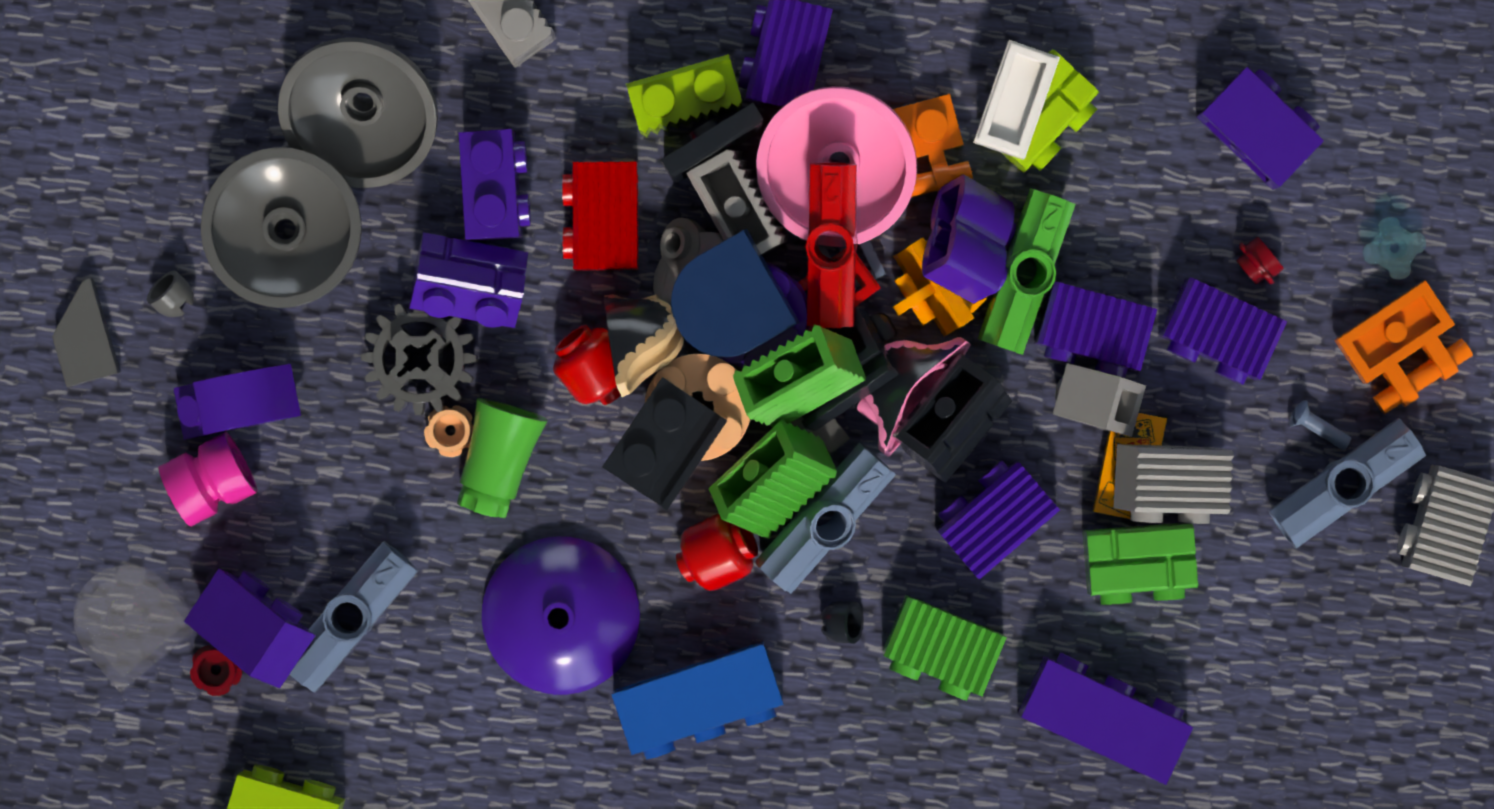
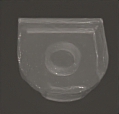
M119 565L98 573L83 587L74 608L73 621L79 643L119 692H123L194 632L190 626L183 622L191 611L190 606L161 574L142 566Z

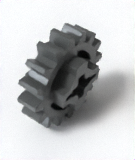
M402 304L394 305L396 319L391 321L389 318L379 315L376 319L383 329L380 335L366 333L364 337L375 345L374 352L361 354V360L373 363L375 369L364 378L366 382H381L383 386L376 394L379 400H383L391 394L396 397L394 401L395 411L401 412L408 402L413 403L415 415H423L426 403L431 402L437 412L445 410L444 396L448 395L457 401L463 397L460 390L456 387L459 381L473 383L474 377L464 371L465 364L477 362L478 356L466 353L464 346L470 344L475 338L473 334L459 335L456 331L463 322L462 318L453 317L447 322L443 318L432 317L425 311L414 310L413 313L408 314L407 309ZM415 322H426L437 326L426 336H412L404 328V326ZM437 340L430 348L431 352L427 356V360L431 364L429 369L416 367L412 371L408 370L402 376L409 368L408 364L412 360V356L408 352L410 347L414 346L423 349L427 345L431 346ZM388 342L396 349V366L389 374L385 365V352ZM450 342L453 345L455 354L451 375L443 367V350ZM413 379H426L436 390L424 394H415L405 391L403 388Z

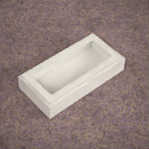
M1009 40L973 143L1024 160L1060 57Z

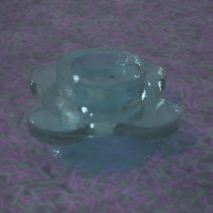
M1386 217L1378 223L1379 232L1375 235L1372 242L1364 246L1363 257L1368 264H1377L1387 269L1393 279H1404L1411 273L1410 264L1416 254L1425 250L1426 240L1421 233H1411L1402 228L1397 218ZM1392 243H1396L1399 246L1397 253L1390 251Z

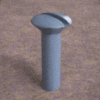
M1307 400L1300 402L1292 411L1289 418L1290 427L1303 425L1341 450H1345L1349 445L1351 437L1310 412Z

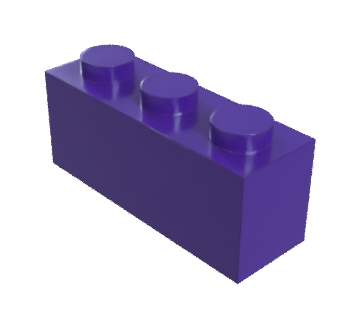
M1060 652L1056 661L1044 656L1018 710L1020 717L1167 785L1194 728L1189 723L1181 720L1185 710L1156 697L1152 706L1133 697L1137 690L1136 687L1111 675L1107 676L1105 683L1097 681L1085 675L1089 665Z

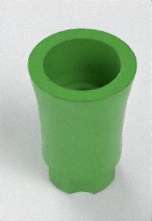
M477 398L473 432L460 483L463 486L459 493L457 504L479 514L506 518L510 501L516 498L523 473L548 419L534 412L503 402Z

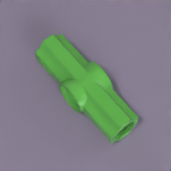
M1029 189L1009 249L1006 251V267L1008 269L1006 281L1001 289L992 295L977 338L978 340L1023 355L1043 296L1051 289L1055 282V262L1076 204L1048 193ZM1030 257L1036 265V275L1033 281L1022 286L1017 280V267L1021 261Z

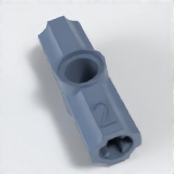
M1397 418L1340 460L1329 463L1319 475L1272 507L1268 512L1283 536L1294 548H1298L1352 508L1365 504L1372 497L1373 493L1420 461L1426 454L1413 432L1400 418ZM1349 468L1357 474L1359 486L1353 496L1342 498L1335 489V479L1340 471Z
M858 443L837 467L836 477L830 478L828 485L821 489V492L815 491L814 498H808L806 505H800L799 512H795L793 519L755 561L760 570L790 594L829 550L841 548L851 540L855 533V521L896 475L861 443ZM828 511H834L830 521L824 525L816 526L821 515Z
M383 541L340 593L327 604L323 613L308 629L316 636L289 675L301 685L316 693L363 636L371 631L374 623L419 570L397 549ZM342 603H353L362 611L363 622L358 630L347 631L339 625L336 614Z

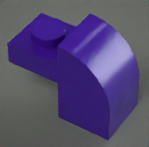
M291 364L219 376L173 388L184 440L301 416Z

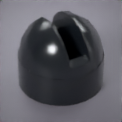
M832 602L820 614V619L826 621V625L821 627V632L828 640L846 644H855L859 641L863 632L864 616L858 602Z

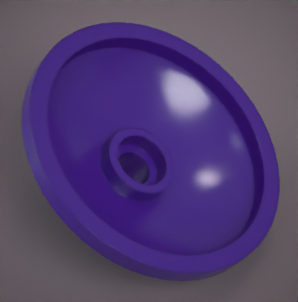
M555 536L538 539L520 547L500 564L486 588L481 619L484 637L493 658L511 678L535 691L554 695H566L594 688L609 679L620 669L630 655L638 635L640 607L637 592L629 574L613 555L587 540L569 536ZM562 608L566 610L569 615V621L566 626L558 628L550 623L549 613L552 609Z

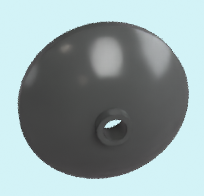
M346 37L329 40L314 46L301 55L292 65L279 93V122L289 147L309 152L325 160L340 172L350 187H380L406 177L426 158L436 136L438 108L434 92L427 78L406 55L389 45L375 40ZM357 93L370 95L373 102H361L357 97Z
M294 148L262 149L235 161L223 171L212 185L206 197L201 215L202 245L214 273L224 285L238 296L267 307L291 308L302 306L318 300L331 292L350 271L356 260L361 243L362 219L360 208L354 192L346 179L325 160L309 152ZM289 219L295 224V234L290 239L283 240L277 234V226L281 221Z

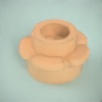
M458 405L452 408L444 406L445 410L440 412L434 409L428 416L429 425L424 429L427 444L431 448H437L443 456L455 457L460 455L463 449L469 448L474 426L471 422L473 419L471 413ZM449 425L454 426L456 429L455 434L452 436L446 434V427Z

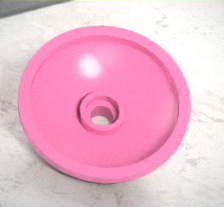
M832 86L814 89L797 96L784 105L765 129L760 140L756 159V173L760 192L773 216L791 233L807 241L809 236L810 163L831 162V155L833 153H845L849 157L851 164H857L856 234L858 244H861L889 229L907 207L913 194L917 177L915 146L906 125L898 114L874 95L849 87ZM827 231L820 234L818 245L844 247L846 246V241L839 233Z

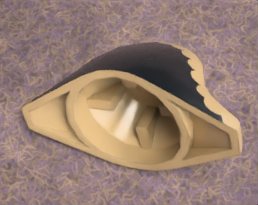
M615 294L604 295L615 381L621 397L632 393L641 382L668 365L678 355L683 346L684 337L676 326L671 306L667 302L660 300L657 294L641 299H628Z

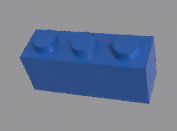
M764 641L613 690L611 694L631 755L644 752L646 760L676 750L673 741L694 735L696 743L719 737L726 733L725 724L743 718L746 726L770 720L777 716L774 708L784 705Z

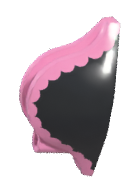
M957 337L950 341L933 345L908 340L895 341L885 345L889 354L887 358L891 366L896 368L899 375L862 399L857 406V411L878 426V449L884 455L890 457L900 444L892 435L960 353L965 356L971 346L969 342L961 337Z

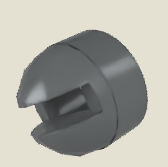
M173 270L163 275L152 286L146 300L160 314L174 318L185 314L180 309L184 302L191 306L193 305L194 293L188 281L177 271Z

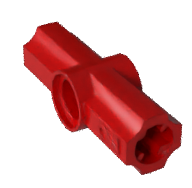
M842 162L810 163L809 236L806 243L808 256L807 326H814V324L823 328L854 326L855 257L858 246L856 234L857 164ZM834 231L842 235L847 246L845 255L835 259L823 255L818 247L820 234Z

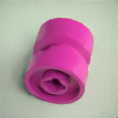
M227 432L198 447V457L195 458L185 452L158 467L168 496L181 518L190 527L217 514L219 501L222 500L227 504H236L258 491L254 477L240 449Z

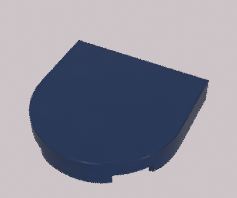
M747 229L742 230L691 260L682 269L673 287L671 309L678 330L693 347L712 356L733 357L747 353L800 323Z

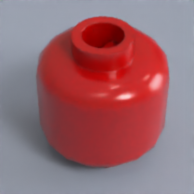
M583 325L569 333L557 344L554 349L557 357L553 364V371L577 402L587 405L600 400L603 405H608L621 396L616 386L607 329L600 327L590 329L588 325Z
M718 513L683 531L680 538L681 552L676 554V562L681 574L688 582L695 580L705 590L714 591L750 574L754 566L753 558L758 556V546L752 532L722 520Z

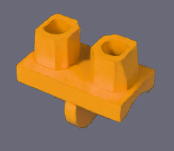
M922 237L893 256L904 273L903 276L895 280V283L905 297L903 301L893 306L898 316L912 308L922 325L933 319L943 336H946L973 320L974 316L972 313L987 297L973 304L925 278L922 274V260L927 241Z

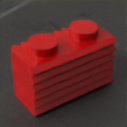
M633 161L573 162V174H563L562 179L563 206H573V227H563V259H573L574 270H639L638 163Z

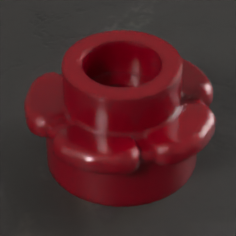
M1258 236L1246 246L1241 242L1239 248L1244 254L1236 262L1255 285L1263 279L1270 285L1274 284L1275 282L1272 278L1284 269L1280 262Z
M206 645L194 654L192 659L194 664L190 670V676L198 689L206 690L212 696H221L228 693L231 689L230 687L238 684L241 680L243 670L215 647ZM214 664L221 667L219 674L212 672L211 669Z

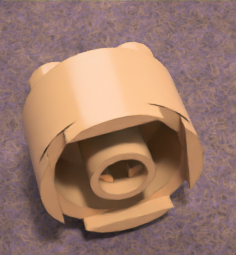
M689 354L672 360L657 372L647 389L645 402L662 377L692 397L694 392H703L705 401H713V411L727 420V423L701 461L710 460L722 456L738 444L748 428L750 418L746 415L733 379L736 369L726 361L715 356Z

